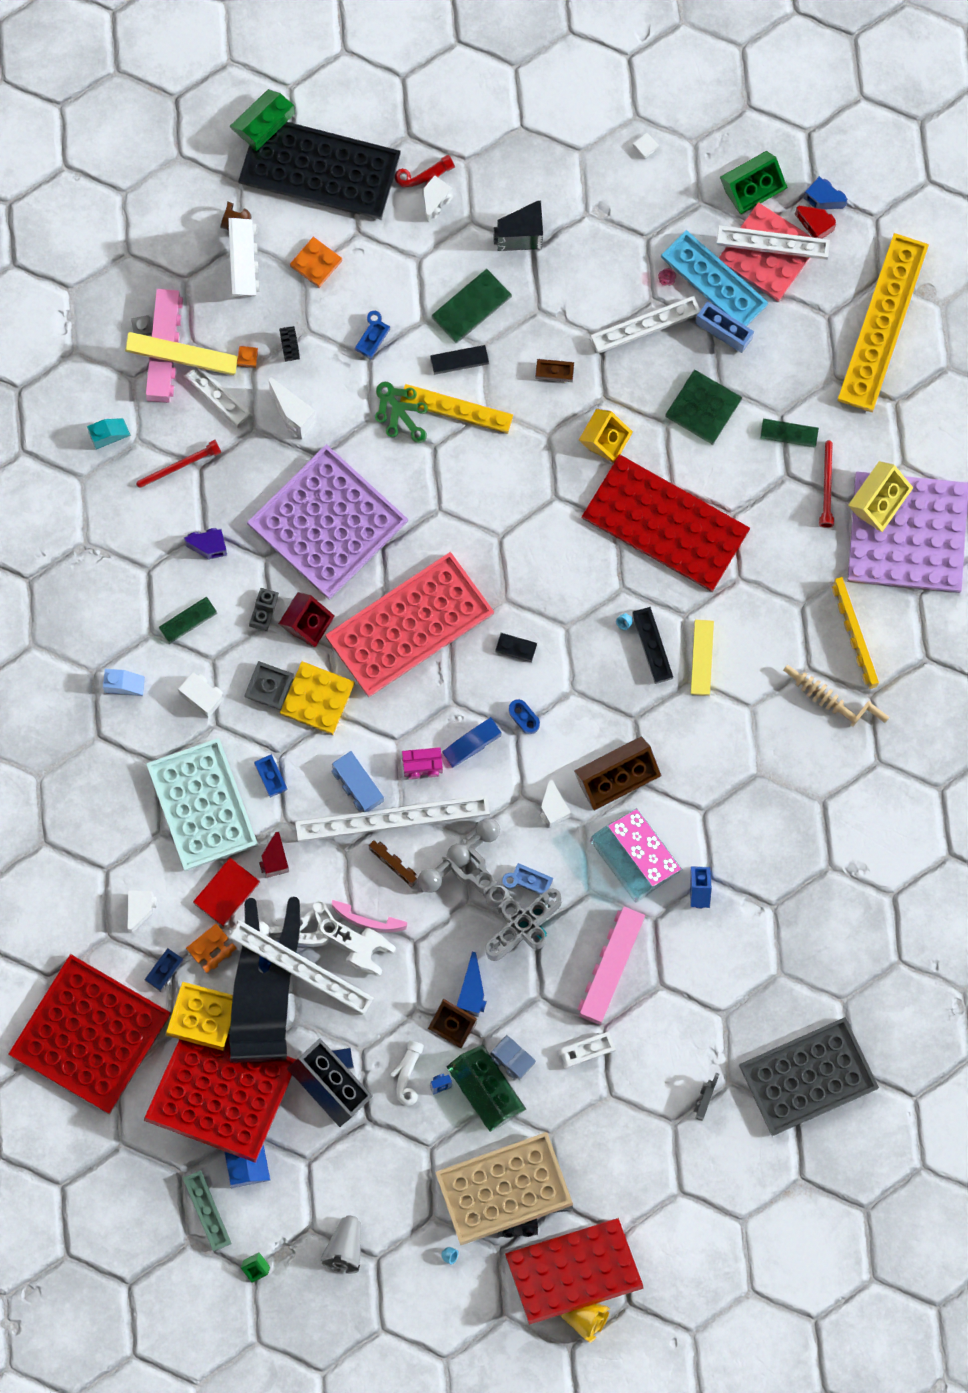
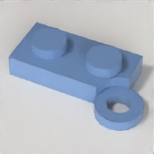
M520 863L517 864L514 873H507L502 879L503 885L506 888H514L516 885H519L540 895L550 888L553 881L552 877ZM512 877L514 882L508 884L506 879Z

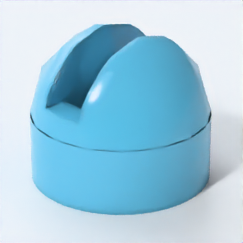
M627 613L621 614L616 619L617 626L622 630H627L633 623L632 616H629Z
M447 1247L442 1251L441 1257L446 1263L452 1265L456 1262L459 1252L452 1247Z

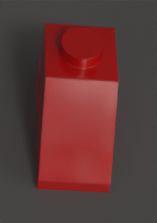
M800 205L796 207L795 216L813 238L823 239L835 230L836 220L826 210Z

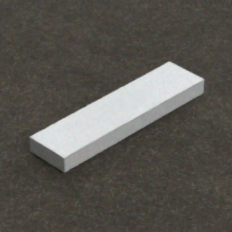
M193 367L184 375V378L237 428L251 415L243 405L204 369Z

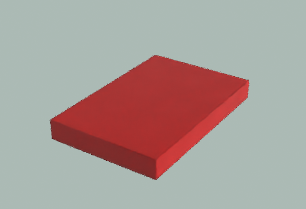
M229 858L193 903L224 927L260 884V881L232 858Z

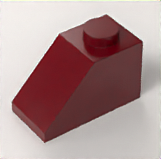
M278 831L273 835L261 855L262 861L259 862L261 873H266L267 878L289 872L282 840Z

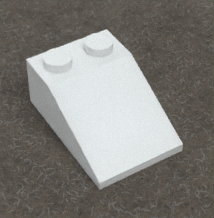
M270 377V394L288 429L287 431L296 438L298 436L300 439H303L316 423L315 410Z

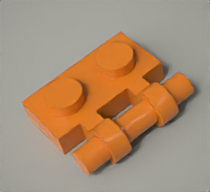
M215 924L188 945L186 950L198 964L204 959L207 961V964L202 968L208 973L211 969H216L218 964L225 958L231 957V953L237 948L233 943L228 947L224 945L229 938ZM219 948L221 952L212 958L210 954Z

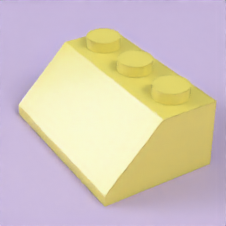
M879 461L848 506L857 517L883 532L913 487L895 465Z

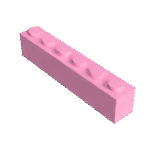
M157 289L152 337L179 343L180 333L177 332V326H181V315L178 314L179 308L183 307V297H180L179 290ZM150 357L146 387L147 401L170 402V397L174 395V385H171V382L176 377V368H173L174 362Z
M623 907L622 912L618 910L614 919L617 922L615 929L611 928L607 939L610 940L608 946H603L600 953L602 961L600 965L596 963L592 974L595 975L593 982L589 981L585 992L588 993L586 1000L581 999L577 1009L581 1011L579 1017L599 1025L602 1024L644 921V914L627 907Z

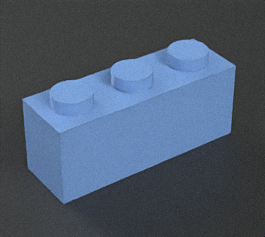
M708 301L697 315L695 324L740 353H743L754 334L753 330Z
M352 751L332 763V774L337 780L341 779L344 784L342 788L348 796L351 794L355 799L353 803L358 811L369 812L384 802V796Z

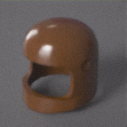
M227 201V207L220 228L229 231V218L251 220V213L245 208L242 212L233 211L234 203Z

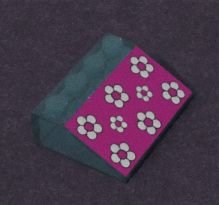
M638 808L608 824L591 836L590 842L635 903L683 870Z

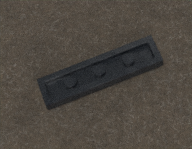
M651 606L633 611L632 616L654 683L658 684L673 679Z

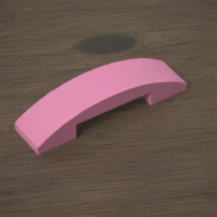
M332 900V908L346 921L365 929L368 927L376 932L384 933L399 932L407 929V922L388 917L386 924L352 914L351 905Z

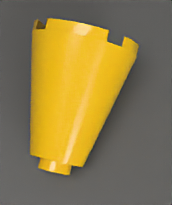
M597 1303L560 1316L587 1342L591 1343L597 1338L594 1334L597 1331H602L609 1317L608 1310L610 1308Z

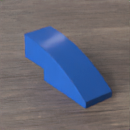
M492 717L460 737L443 750L442 753L451 767L454 768L483 750L486 745L501 737L502 732Z

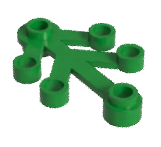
M381 382L376 388V394L380 398L379 411L375 414V419L380 423L386 422L388 418L386 409L389 402L392 406L390 425L386 429V434L392 438L398 435L397 425L400 416L411 431L412 440L417 443L424 442L427 438L426 431L421 427H417L406 411L425 414L428 410L427 405L423 402L417 404L398 402L394 396H404L413 400L417 396L416 390L413 388L398 389L394 388L390 382ZM383 388L388 389L386 394L382 393ZM412 390L413 395L408 397V392ZM424 405V410L419 411V406ZM380 414H384V418L382 420H379L378 418ZM394 428L395 433L390 435V429ZM420 431V437L416 438L415 433Z

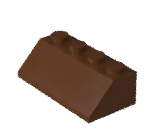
M642 736L574 770L578 783L594 811L661 777L651 746Z

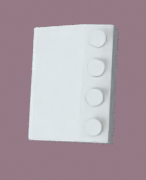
M229 218L232 295L234 297L256 296V292H260L259 280H255V273H259L258 262L254 261V254H258L257 243L253 241V235H257V227L249 219Z

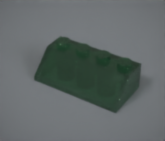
M482 1044L459 1055L446 1067L484 1125L491 1132L524 1112L526 1108L499 1067L491 1060V1055Z

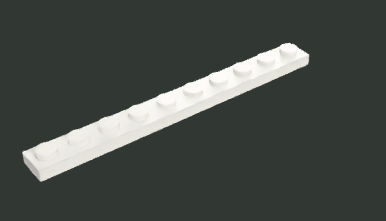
M485 795L297 821L295 823L298 842L490 816L488 798Z

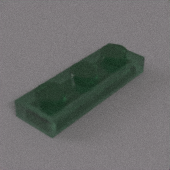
M763 418L760 438L816 447L819 428Z
M206 596L159 626V630L170 644L215 616L217 611Z

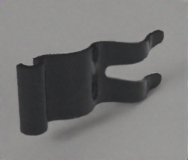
M290 897L287 901L286 915L279 943L296 953L300 934V900L297 897ZM248 898L244 903V923L260 932L257 902L254 898ZM243 945L233 988L229 1034L230 1063L286 1062L287 1044L285 1039L291 973L271 962L267 972L261 973L258 969L260 955Z

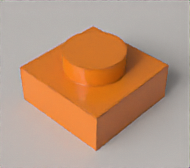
M239 346L237 366L256 368L258 348Z

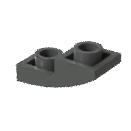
M260 588L249 627L268 631L277 603L278 592Z

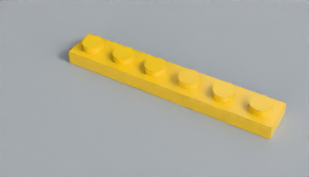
M405 384L404 389H415L417 396L413 400L401 396L400 402L413 404L423 402L427 405V411L506 434L509 432L513 414ZM412 390L408 392V397L413 395ZM424 405L419 406V409L424 410Z
M843 577L834 580L832 592L834 597H838L840 614H843L845 617L844 626L846 631L850 632L852 649H856L858 655L856 656L857 664L863 669V681L865 685L868 684L869 689L876 688L879 681Z

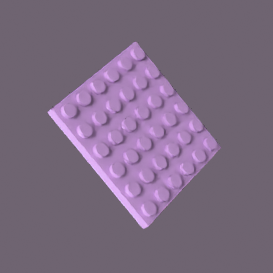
M326 444L247 522V525L330 600L408 522V518Z
M856 472L854 496L870 473ZM904 476L913 489L883 532L872 527L853 512L847 582L961 593L968 482Z

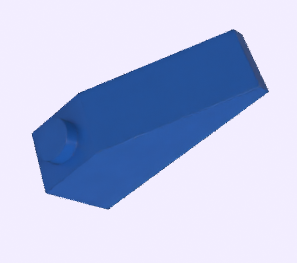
M472 951L457 1007L470 1015L479 1017L480 1012L484 1013L487 1001L483 1000L484 991L476 952Z

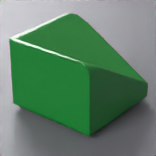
M260 1252L243 1260L241 1269L251 1283L267 1276L270 1266Z

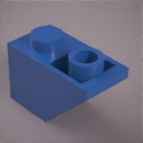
M820 176L805 191L803 198L814 208L824 210L843 209L848 200L842 191H837L827 179H822Z

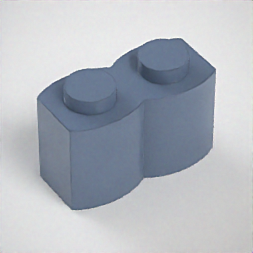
M508 1035L490 1053L492 1056L491 1060L499 1067L501 1065L507 1069V1075L513 1080L515 1078L520 1080L536 1062L531 1055Z

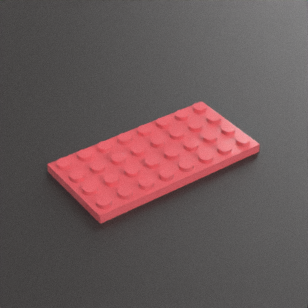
M449 552L327 633L325 637L369 698L492 616L494 611L453 554Z

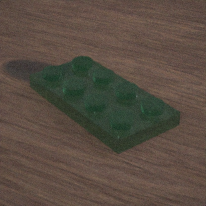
M486 268L433 313L431 318L457 344L508 301L512 294Z

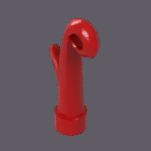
M446 155L439 162L412 179L410 172L403 168L396 171L394 178L396 183L402 187H413L426 181L427 185L434 176L439 177L444 172L455 168L451 157ZM405 174L407 176L406 181L402 180L400 175Z

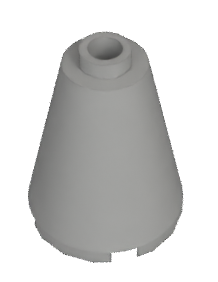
M347 1215L341 1219L321 1256L323 1266L337 1272L340 1269H345L348 1274L359 1272L361 1223L357 1217Z

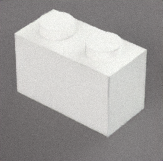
M193 672L178 689L179 694L209 718L223 702L222 691L216 686L211 687L207 684L208 680L203 675H196Z

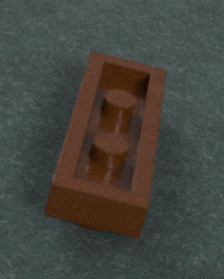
M373 840L369 844V850L411 888L417 883V878L415 877L417 874L410 867L406 869L401 864L402 860L398 856L389 854L387 852L388 848L379 841L377 843Z

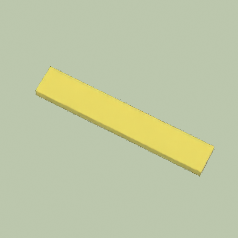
M132 332L127 334L125 352L233 376L236 373L238 356Z

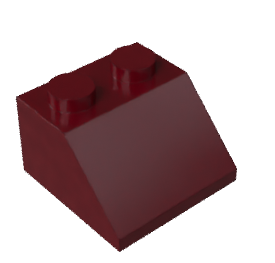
M297 592L278 624L291 635L316 647L335 615L312 595Z

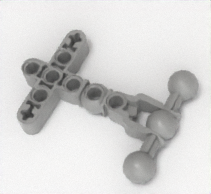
M485 818L477 824L476 834L468 841L462 839V844L456 843L448 849L447 857H442L443 862L435 869L423 870L418 876V885L424 892L433 893L440 888L442 877L452 870L463 884H471L486 898L487 904L494 909H498L499 913L502 912L503 918L509 923L491 938L485 946L488 959L498 961L522 940L535 950L543 948L546 943L545 933L539 925L559 909L562 900L561 893L557 889L551 888L546 890L523 910L517 902L512 900L507 888L498 885L496 880L493 881V877L486 870L485 859L475 850L483 842L495 841L500 834L499 824L493 819ZM472 857L479 864V868L474 869L472 874L466 875L459 867L466 866ZM488 880L490 883L487 886H481L480 882ZM498 893L503 896L500 900L493 899V896ZM551 897L554 899L556 897V901L554 902L553 900H551L549 902V898ZM512 907L516 911L513 914H507L505 912L506 909ZM535 909H542L543 913L537 916L533 914V911ZM522 921L529 923L526 928H520L518 925ZM507 934L514 936L511 941H506L504 937ZM535 935L542 937L539 942H533L531 939ZM491 948H494V949H497V948H498V952H497V953H496L495 951L491 952Z

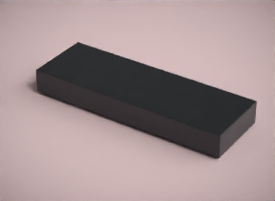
M485 345L430 355L434 375L489 364Z

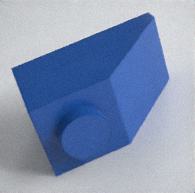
M691 866L690 906L699 909L710 908L712 891L710 867Z

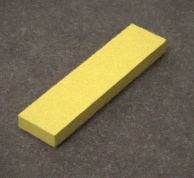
M696 619L694 621L691 695L710 696L714 621Z

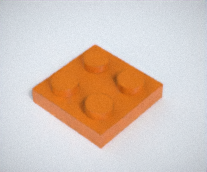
M313 236L290 263V267L320 288L342 262V257Z

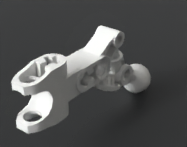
M316 901L310 912L303 917L300 916V931L314 917L318 928L312 933H300L298 946L318 947L330 942L350 953L345 961L361 972L380 977L382 969L371 960V956L377 951L393 955L396 947L381 934L368 927L360 935L335 921L322 901ZM259 921V928L262 934L271 939L280 938L283 926L269 927L266 923ZM332 926L334 931L327 933L324 931V928ZM349 936V940L344 942L343 938Z

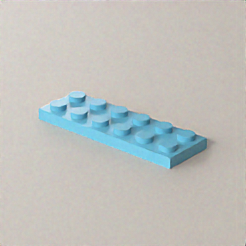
M687 230L661 255V258L712 304L745 326H748L768 306L769 302Z

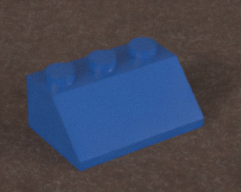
M264 1144L256 1163L224 1151L231 1188L270 1181Z

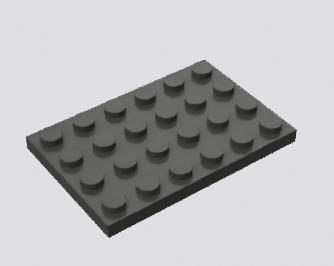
M846 1017L739 1064L772 1137L879 1089Z

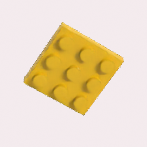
M301 661L281 708L280 715L334 735L355 681Z
M182 982L166 1036L223 1051L230 1030L233 995Z

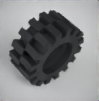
M295 327L279 328L285 362L299 360L300 354Z

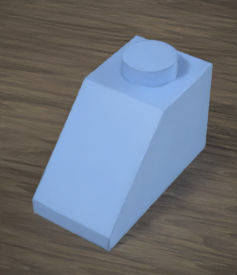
M105 669L104 693L143 696L145 677L126 670Z

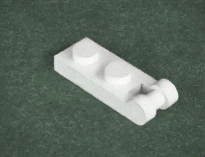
M606 1032L558 1050V1054L563 1059V1068L568 1069L614 1052L616 1049L610 1033ZM574 1051L576 1058L571 1059L569 1053Z

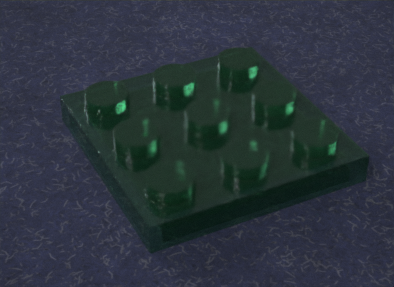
M694 369L665 414V417L714 445L743 397Z

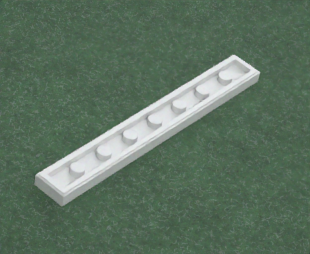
M240 920L237 921L229 935V938L363 1015L374 999L372 996Z

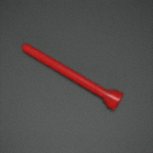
M216 440L208 443L209 445L205 449L138 480L136 483L137 487L146 486L208 455L216 456L221 454Z
M831 440L825 442L823 513L819 517V526L824 528L834 526V517L831 513L833 448Z

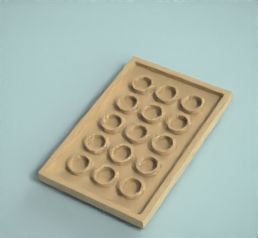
M547 1132L435 1172L460 1245L573 1205Z

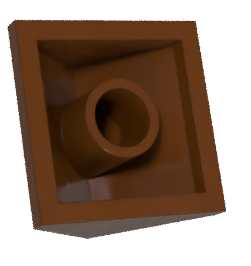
M443 999L428 1029L457 1047L462 1048L476 1026L477 1018Z

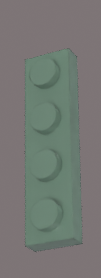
M201 1170L184 1177V1183L213 1252L231 1245L232 1243Z

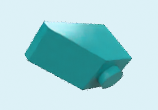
M123 418L103 419L87 426L88 433L96 450L131 436Z

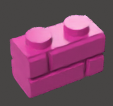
M440 747L402 751L404 777L418 779L420 775H428V777L432 778L438 777L439 773H443Z

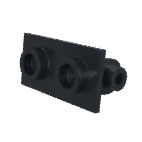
M537 1218L498 1232V1237L511 1238L513 1236L531 1237L538 1235Z

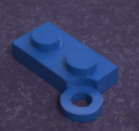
M376 310L368 313L367 321L370 325L355 347V351L369 359H372L390 331V326L381 322L382 316ZM373 315L378 317L376 321L371 320Z

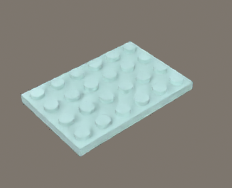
M219 738L146 763L184 871L258 846Z

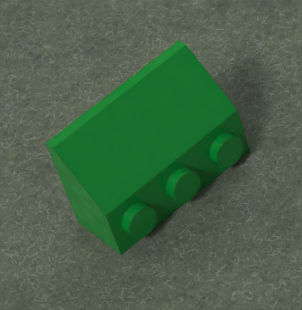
M268 89L230 125V128L257 151L295 114L294 104L281 93Z
M768 151L720 176L726 194L740 214L752 209L758 202L762 203L788 188L777 157Z

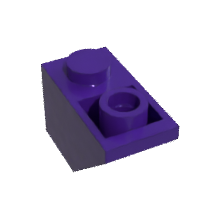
M211 528L205 533L193 532L184 537L186 547L208 560L227 556L222 529Z

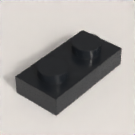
M500 633L495 652L532 663L537 643Z

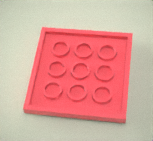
M759 202L740 227L743 229L811 237ZM726 247L719 256V259L739 277L778 302L810 259L809 257Z

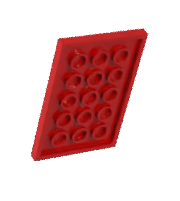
M619 1218L505 1253L529 1325L644 1289Z

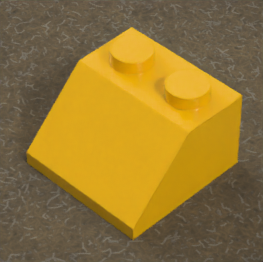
M596 409L579 441L593 453L614 463L623 451L633 431L612 411Z

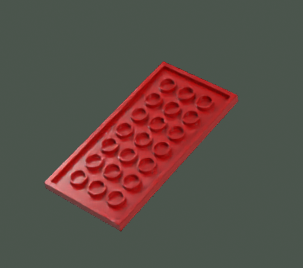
M621 454L617 457L581 517L711 592L716 588L750 531V527Z

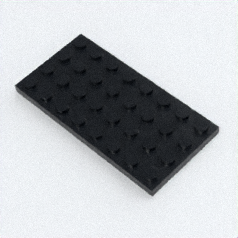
M286 122L257 151L249 145L238 182L250 187L382 220L401 151Z

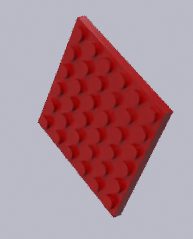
M70 954L8 1055L110 1115L169 1019L171 1012Z
M229 1034L223 1051L179 1039L144 1117V1121L256 1163L293 1076L287 1068L296 1059L287 1056L286 1062L230 1063Z

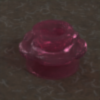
M670 268L663 269L658 274L659 282L664 286L673 285L676 273Z

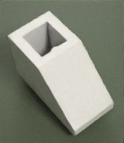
M434 176L423 189L426 220L428 222L433 218L436 219L441 213L443 205H448L453 198L452 187L437 176Z

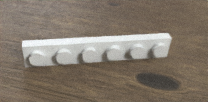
M720 225L717 237V246L824 260L828 259L830 240Z
M692 296L591 335V340L597 354L696 317L701 310L695 297Z

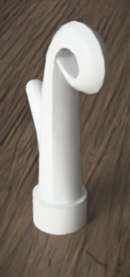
M409 1040L404 1058L391 1073L392 1077L400 1073L396 1093L398 1100L405 1106H411L417 1101L416 1091L405 1087L418 1056L424 1048L423 1044ZM411 1093L412 1097L410 1100H406L404 1095Z

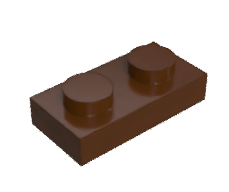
M537 359L535 379L573 382L574 362Z

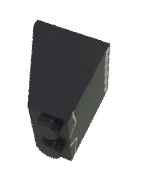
M541 200L497 220V227H494L493 242L494 245H497L498 251L542 249L543 222Z

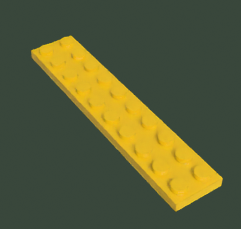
M896 233L893 234L837 401L873 413L929 244Z

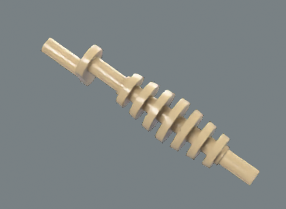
M788 664L783 670L796 680L797 683L795 685L797 687L800 684L803 685L801 689L803 692L806 689L810 690L807 693L809 698L813 693L815 694L813 702L821 698L820 706H823L826 702L828 705L825 709L829 710L833 707L832 713L840 712L852 721L850 724L852 727L855 726L866 710L884 723L889 719V716L871 704L872 702L870 701L865 704L856 716L844 707L842 699L840 702L836 701L839 697L837 694L833 698L831 697L832 689L827 693L824 692L827 688L826 684L820 689L818 686L821 681L817 680L813 684L814 677L811 676L807 679V673L800 674Z

